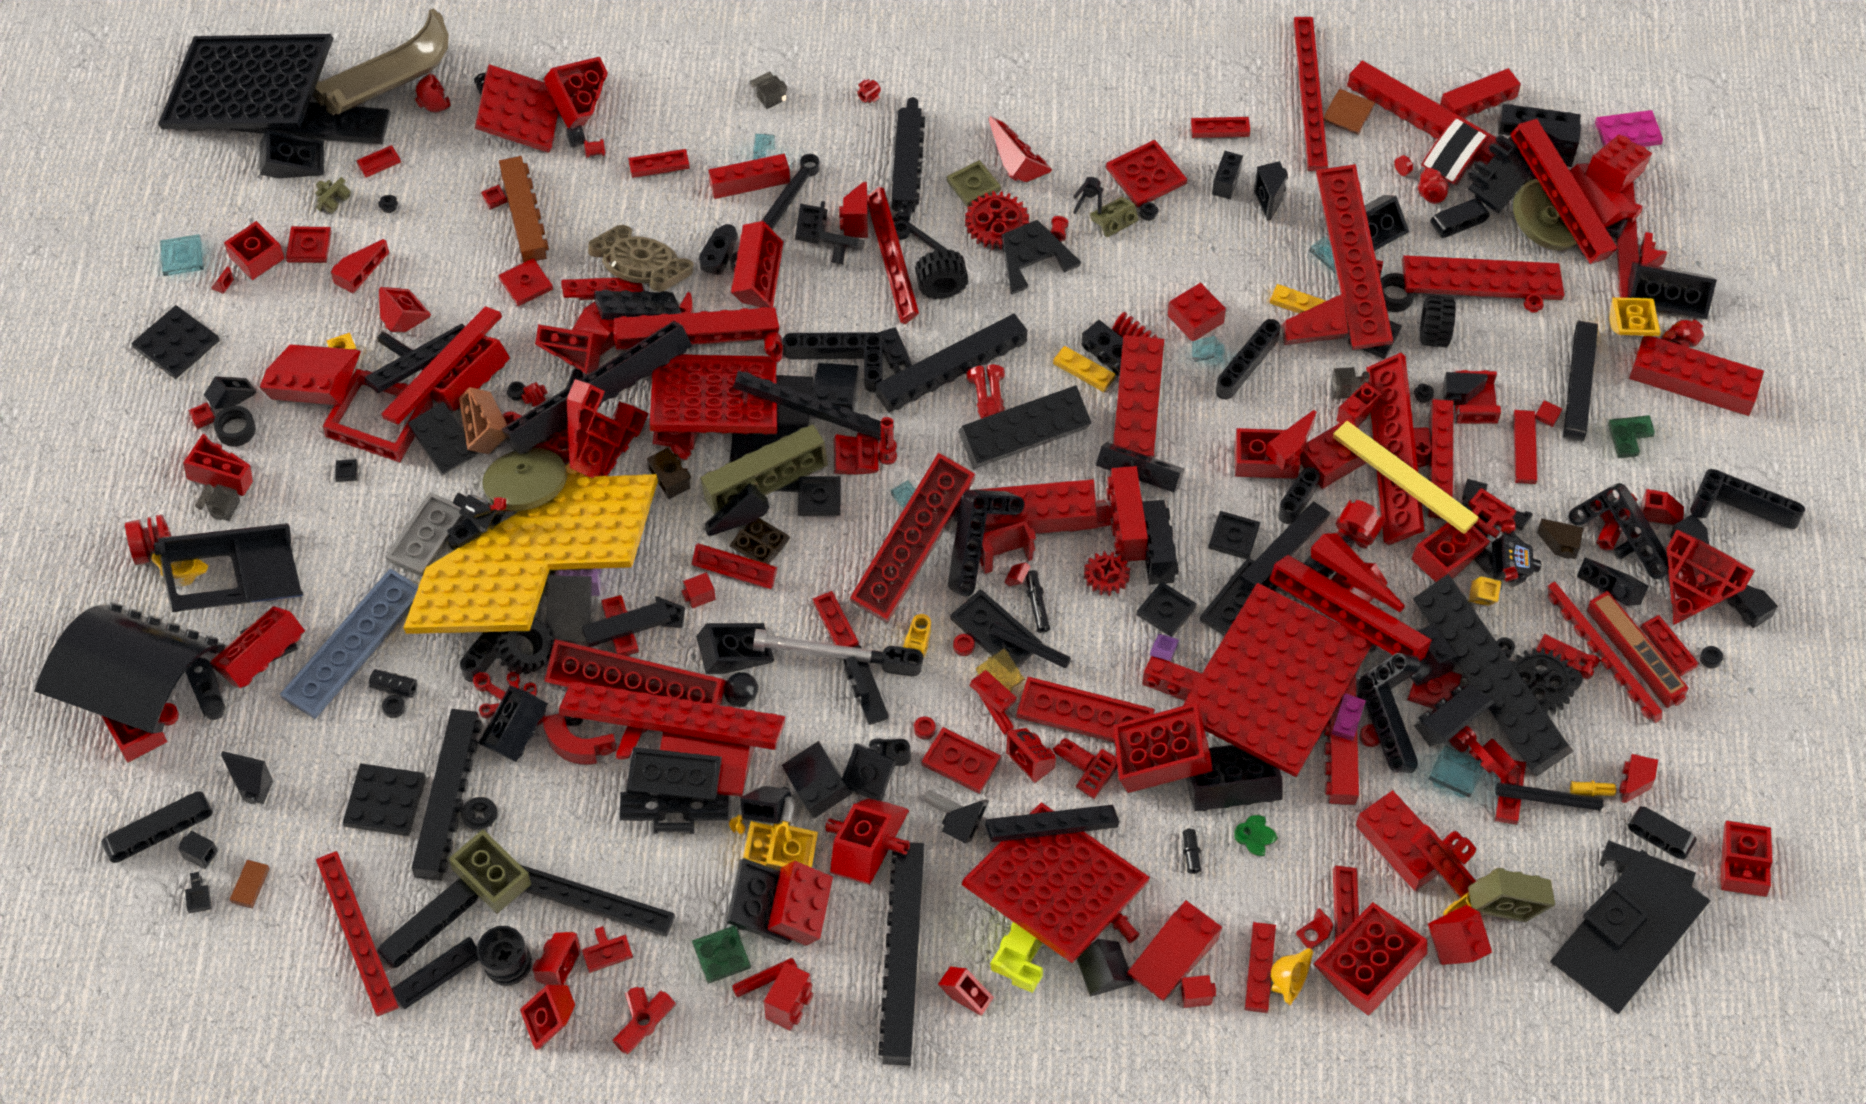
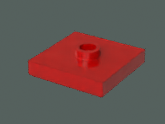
M534 258L498 275L499 280L517 306L523 305L553 290V285Z

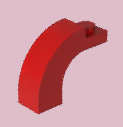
M554 714L542 718L549 745L556 754L569 762L582 765L597 764V755L606 756L617 751L614 733L583 739L574 736L568 730L564 716Z

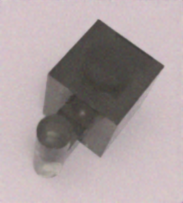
M770 71L749 81L752 88L756 87L757 98L766 109L786 100L787 86L783 80L780 81L776 75L773 76Z
M1354 367L1334 368L1331 380L1334 399L1349 398L1356 391V388H1360L1365 382L1369 383L1370 373L1365 371L1362 373V376L1356 377Z
M207 484L195 507L202 510L206 504L210 516L214 519L230 521L240 503V498L235 489L218 484L214 489L213 486Z

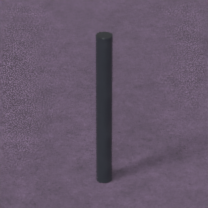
M898 214L893 217L895 222H906L911 233L934 250H948L907 220L898 219Z

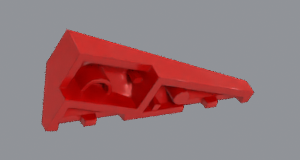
M1323 533L1311 547L1312 559L1347 577L1348 584L1399 612L1405 608V605L1337 533Z

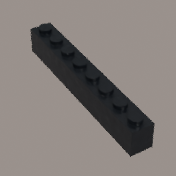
M1013 313L876 384V396L889 413L893 410H899L905 404L918 400L926 393L933 392L940 386L953 382L957 377L966 374L971 368L986 365L992 359L1003 356L1016 347H1021L1027 342L1028 330L1016 314Z
M451 708L412 864L415 878L442 881L443 873H447L449 864L447 856L453 850V832L456 833L458 829L457 815L458 812L462 811L463 792L466 793L468 788V779L466 778L467 774L472 771V754L477 751L478 741L476 737L477 733L480 734L482 731V720L479 719L478 712Z

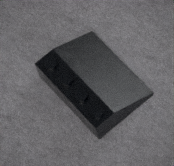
M1234 745L1209 748L1212 771L1186 778L1194 811H1207L1209 809L1283 800L1282 776L1279 769Z

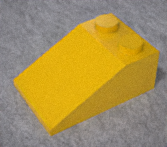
M1612 297L1609 320L1611 329L1618 335L1660 336L1661 332L1654 299Z

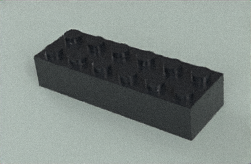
M1075 385L962 425L958 432L973 469L1085 430L1092 422L1078 387Z

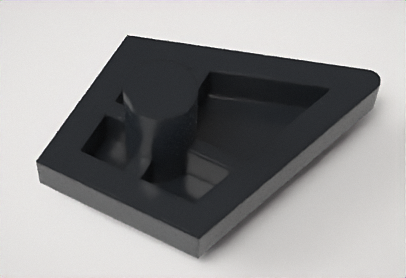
M656 596V603L664 600L671 617V622L661 626L683 628L685 607Z

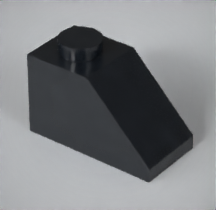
M1446 372L1443 381V400L1453 401L1454 406L1465 405L1484 390L1488 378L1487 374Z
M215 376L205 391L204 396L213 408L224 409L240 404L255 395L257 391L247 378Z
M984 799L953 810L950 813L948 812L942 821L944 825L942 832L963 843L972 841L989 800Z

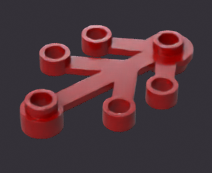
M479 672L473 677V684L476 690L481 692L487 691L502 700L506 692L493 685L487 673ZM515 672L508 673V684L519 688L521 681L519 674H515ZM512 677L517 678L515 681H510ZM532 682L525 684L524 691L534 688L529 693L536 696L538 693L536 684ZM500 703L482 704L479 708L481 717L485 719L490 718ZM485 709L490 710L488 713H483ZM542 719L539 720L536 726L543 722Z

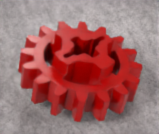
M1103 551L1102 556L1095 553L1094 559L1089 558L1088 564H1085L1084 579H1087L1086 585H1092L1093 592L1097 589L1100 590V595L1104 591L1107 592L1108 596H1111L1112 591L1118 594L1120 588L1125 589L1126 583H1129L1130 568L1127 567L1128 562H1122L1121 555L1117 558L1114 557V552L1107 555L1106 551Z

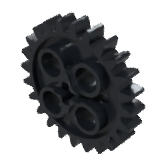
M1533 648L1532 654L1525 650L1523 658L1517 654V662L1512 660L1511 662L1521 677L1529 680L1526 684L1533 694L1543 695L1544 698L1538 701L1545 711L1548 712L1550 710L1555 715L1556 707L1564 710L1563 703L1569 705V697L1574 696L1572 689H1576V683L1573 682L1576 675L1571 674L1573 667H1566L1568 660L1561 662V654L1554 657L1553 650L1545 654L1544 648L1541 649L1540 653H1537L1536 649ZM1542 665L1546 667V670L1539 671L1536 667ZM1553 681H1557L1561 685L1558 687H1554L1550 683Z

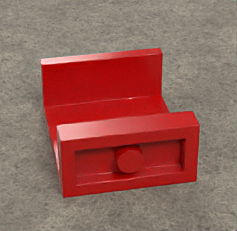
M1455 371L1458 373L1487 374L1488 377L1484 390L1465 405L1455 406L1456 423L1498 424L1501 406L1496 404L1494 383L1497 371Z
M1027 521L984 533L979 561L984 574L993 572V556L1023 547L1028 561L1033 559L1036 535L1034 529L1029 528Z

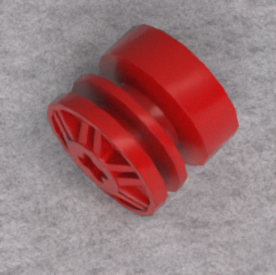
M162 514L156 515L157 525H155L152 517H147L148 527L144 528L140 519L125 522L127 541L135 565L151 561L150 552H154V543L157 542L158 538L172 537L170 528Z

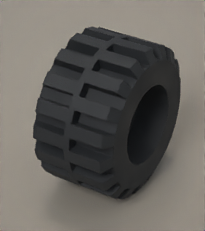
M951 249L934 250L922 256L916 262L915 272L919 291L928 298L945 299L953 297L955 294L961 293V290H964L966 285H968L965 260L959 252H954Z
M1428 294L1423 304L1420 322V341L1422 345L1444 348L1449 346L1453 336L1456 316L1454 297Z
M534 617L530 631L499 632L495 639L497 644L494 646V650L498 651L496 654L497 659L501 658L502 660L500 664L503 667L505 665L508 666L507 670L510 672L516 670L515 674L519 675L523 672L524 675L530 674L543 666L550 658L554 645L551 644L554 641V636L549 635L551 630L549 627L547 629L544 627L545 622L541 621L539 623L537 622L538 618ZM516 636H524L532 643L533 655L524 654L518 649Z

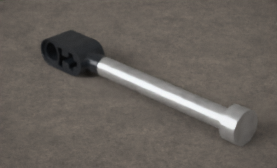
M756 629L753 650L764 652L765 648L839 659L855 656L857 661L880 664L887 673L905 676L919 675L923 664V654L917 649L888 646L882 652L767 635V630ZM910 661H914V662H916L917 664H911V663H909V662H910Z

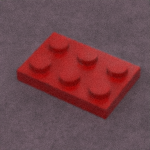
M942 727L922 759L921 765L980 794L1000 762L1001 755Z

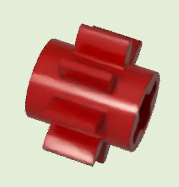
M864 79L858 84L860 89L857 91V94L863 102L874 103L880 98L878 94L881 88L875 80Z
M534 382L523 388L525 394L521 395L525 404L531 403L532 407L546 401L544 395L548 394L544 384L539 386L537 382Z

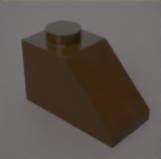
M1541 518L1537 534L1554 555L1565 559H1576L1580 550L1584 527Z

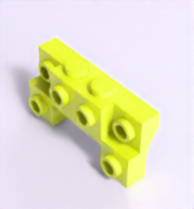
M1013 922L1011 931L1002 938L1000 948L990 962L991 971L1012 979V985L1033 993L1043 977V968L1032 964L1031 961L1043 943Z

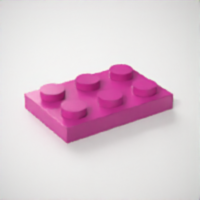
M1652 110L1602 116L1595 119L1603 146L1608 144L1618 134L1626 136L1630 141L1644 147L1662 145L1663 137Z

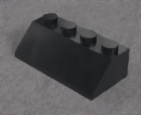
M1632 262L1628 279V298L1654 299L1656 310L1707 319L1717 279L1707 275Z

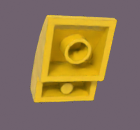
M754 821L750 822L742 858L778 871L794 860L812 868L818 832L788 825L792 834L791 839L787 841L785 834H783L781 840H779L776 828L781 825L780 823L773 824L772 826Z

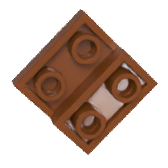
M1339 89L1328 107L1323 120L1359 135L1365 121L1368 120L1375 106V102Z

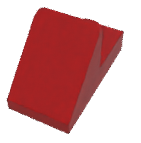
M1645 232L1639 263L1660 266L1665 261L1667 251L1655 249L1656 242L1653 241V233Z

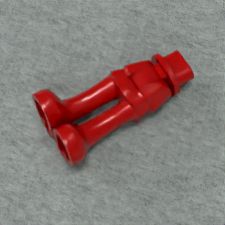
M991 364L986 368L991 391L990 397H987L984 367L976 366L966 373L968 382L976 386L978 398L976 404L978 407L977 412L981 419L1005 410L1003 406L1004 401L1000 393V381L1005 377V369L1000 365Z

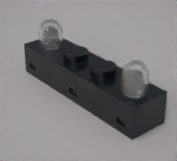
M1608 840L1599 863L1600 866H1603V875L1610 879L1616 875V872L1623 873L1640 852ZM1653 857L1692 886L1696 872Z

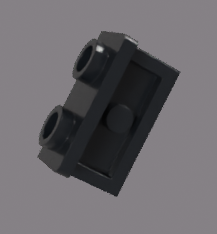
M821 201L820 207L800 203L795 240L818 244L819 232H825V225L822 224V220L826 221L828 209H824L825 201Z

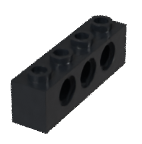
M1503 104L1499 118L1498 134L1510 135L1520 124L1522 115L1580 124L1581 114Z
M1099 319L1082 333L1081 345L1087 352H1091L1096 356L1100 363L1107 365L1116 376H1120L1123 338Z
M1109 442L1101 446L1095 465L1110 471L1111 468L1137 466L1139 481L1171 492L1179 489L1185 468Z

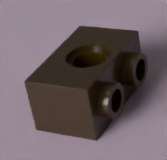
M669 447L647 458L648 470L651 474L657 475L658 485L668 499L690 489L691 475L687 468H682L679 456L675 453L673 454Z

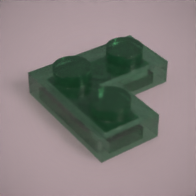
M1650 415L1609 419L1608 422L1618 458L1639 456L1640 450L1636 439L1653 437L1655 434Z

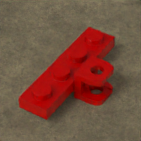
M1425 824L1410 839L1411 843L1457 896L1463 897L1469 892L1468 886L1475 883L1476 880L1462 864L1465 865L1473 857L1477 848L1467 837H1462L1457 831L1451 832L1442 841L1431 827ZM1455 839H1458V841L1455 843V845H1453V844H1452L1453 841H1454ZM1468 846V850L1463 853L1464 848Z

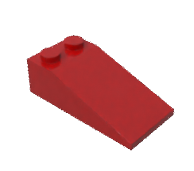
M1185 900L1135 961L1127 974L1164 1002L1181 983L1182 978L1189 974L1219 940L1222 926Z

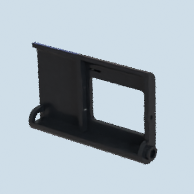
M288 523L158 538L157 542L154 543L155 555L160 557L171 612L301 597L304 595L303 591H301L291 550V532ZM219 556L231 557L237 582L236 588L185 595L177 594L171 568L172 562Z

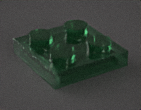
M731 926L692 940V945L707 984L751 968L736 926Z

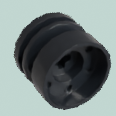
M496 926L481 936L477 944V956L487 976L494 983L501 986H511L519 983L528 975L532 967V956L523 936L517 929L510 926Z

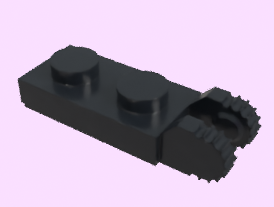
M896 327L877 332L882 337L883 353L894 374L901 371L899 368L901 365H904L905 368L912 366Z

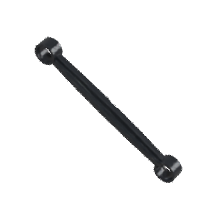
M805 154L801 157L800 170L762 219L771 229L775 227L807 178L819 172L820 162L815 154ZM808 162L816 164L814 167L811 168L804 166V164ZM734 252L730 257V266L733 272L736 267L734 262L737 261V252Z

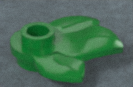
M1261 815L1248 817L1245 823H1240L1234 830L1235 840L1241 845H1246L1248 851L1256 856H1265V846L1276 842L1278 836L1273 829L1265 826L1266 818Z

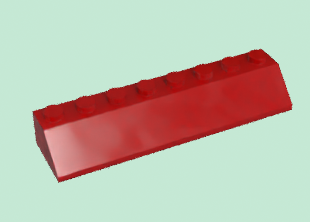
M555 639L544 682L568 688L571 682H581L596 686L721 705L727 680Z

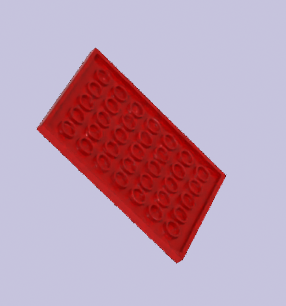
M1257 583L1183 706L1197 702L1205 731L1297 778L1373 643L1347 627Z

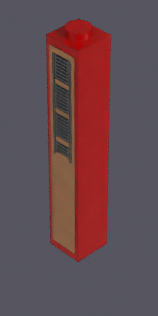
M1606 591L1590 600L1587 608L1588 614L1665 707L1669 708L1674 704L1678 706L1684 702L1689 687L1612 595Z

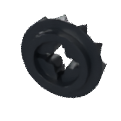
M476 797L469 800L463 806L461 817L466 827L471 828L473 831L476 829L482 830L488 826L492 827L493 822L497 819V808L492 800L485 797ZM474 810L480 813L483 812L485 819L481 817L476 818Z

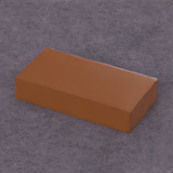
M247 860L230 897L231 903L253 909L270 870L269 866Z

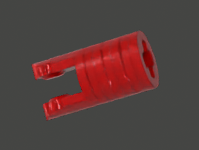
M769 332L764 338V350L775 363L782 359V337L777 332Z
M1064 738L1060 741L1061 744H1057L1053 748L1054 753L1085 773L1096 756L1071 740Z

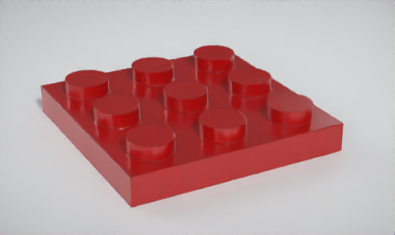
M1152 140L1107 162L1105 167L1137 208L1143 203L1151 202L1187 184L1185 175L1156 140Z

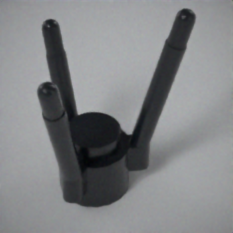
M1086 177L1085 182L1073 196L1077 198L1083 191L1073 211L1074 214L1077 213L1086 196L1092 198L1097 194L1098 214L1102 213V193L1104 188L1100 187L1101 182L1099 179Z

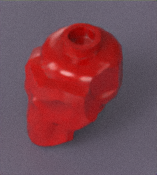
M1426 168L1420 175L1418 191L1420 196L1424 197L1429 203L1438 204L1446 199L1449 186L1439 171L1433 168Z
M1680 320L1673 324L1661 336V339L1666 341L1674 339L1676 344L1696 347L1705 334L1702 330L1703 325L1697 320Z

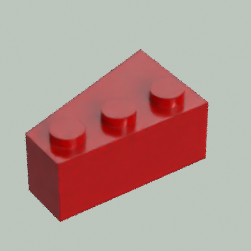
M1343 294L1285 320L1281 325L1284 345L1345 338L1348 334Z
M538 324L535 345L582 370L585 374H590L599 367L604 335Z
M205 434L201 435L183 462L186 479L244 496L253 483L250 464L232 452L229 454L222 449L220 444H214L208 440V436Z

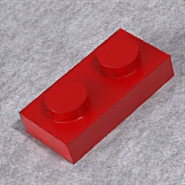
M984 670L970 682L969 686L1000 714L1017 700V697L987 670Z

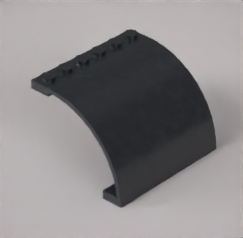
M110 602V605H98L87 609L70 623L55 643L41 670L34 692L149 733L162 732L165 724L159 722L160 715L183 673L198 657L206 652L220 653L224 650L225 644L218 642L219 639L213 636L206 635V638L199 635L200 632L196 630H182L179 624L172 622L162 623L159 617L151 615L145 617L142 616L141 611L122 609L123 605Z

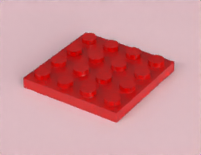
M489 64L486 70L474 129L549 153L552 148L559 110L545 82Z

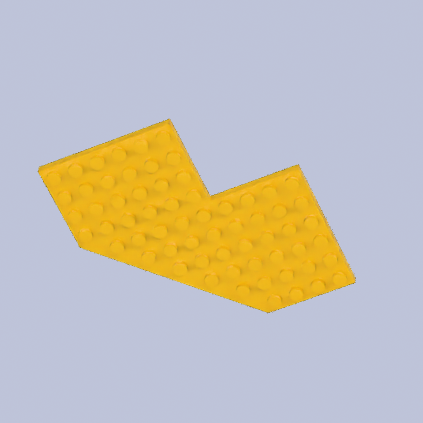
M657 475L578 477L567 482L560 493L549 502L536 508L517 512L497 524L493 530H487L480 537L427 566L403 627L405 634L530 631L550 570L632 568L658 483Z

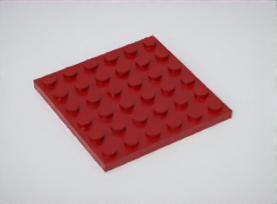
M682 354L674 357L667 365L658 367L652 373L650 431L777 434V403L733 388L738 371L748 372L755 377L768 379L777 384L776 363L772 361L771 356Z
M1041 802L1030 814L1052 812L1054 810ZM1076 832L1001 841L963 879L961 885L1063 958L1073 963L1148 884L1150 877L1087 833Z

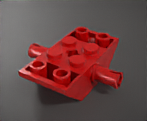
M867 798L853 804L844 822L829 818L827 821L830 823L826 822L825 830L828 833L837 834L833 842L831 874L870 885L888 850L903 855L908 853L906 850H909L910 842L896 838V835L909 813V809Z

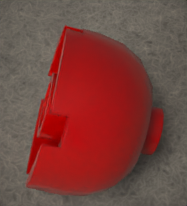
M429 73L419 80L415 90L417 95L415 101L420 108L424 107L427 111L436 113L451 107L449 97L444 98L445 94L443 91L445 90L434 75Z

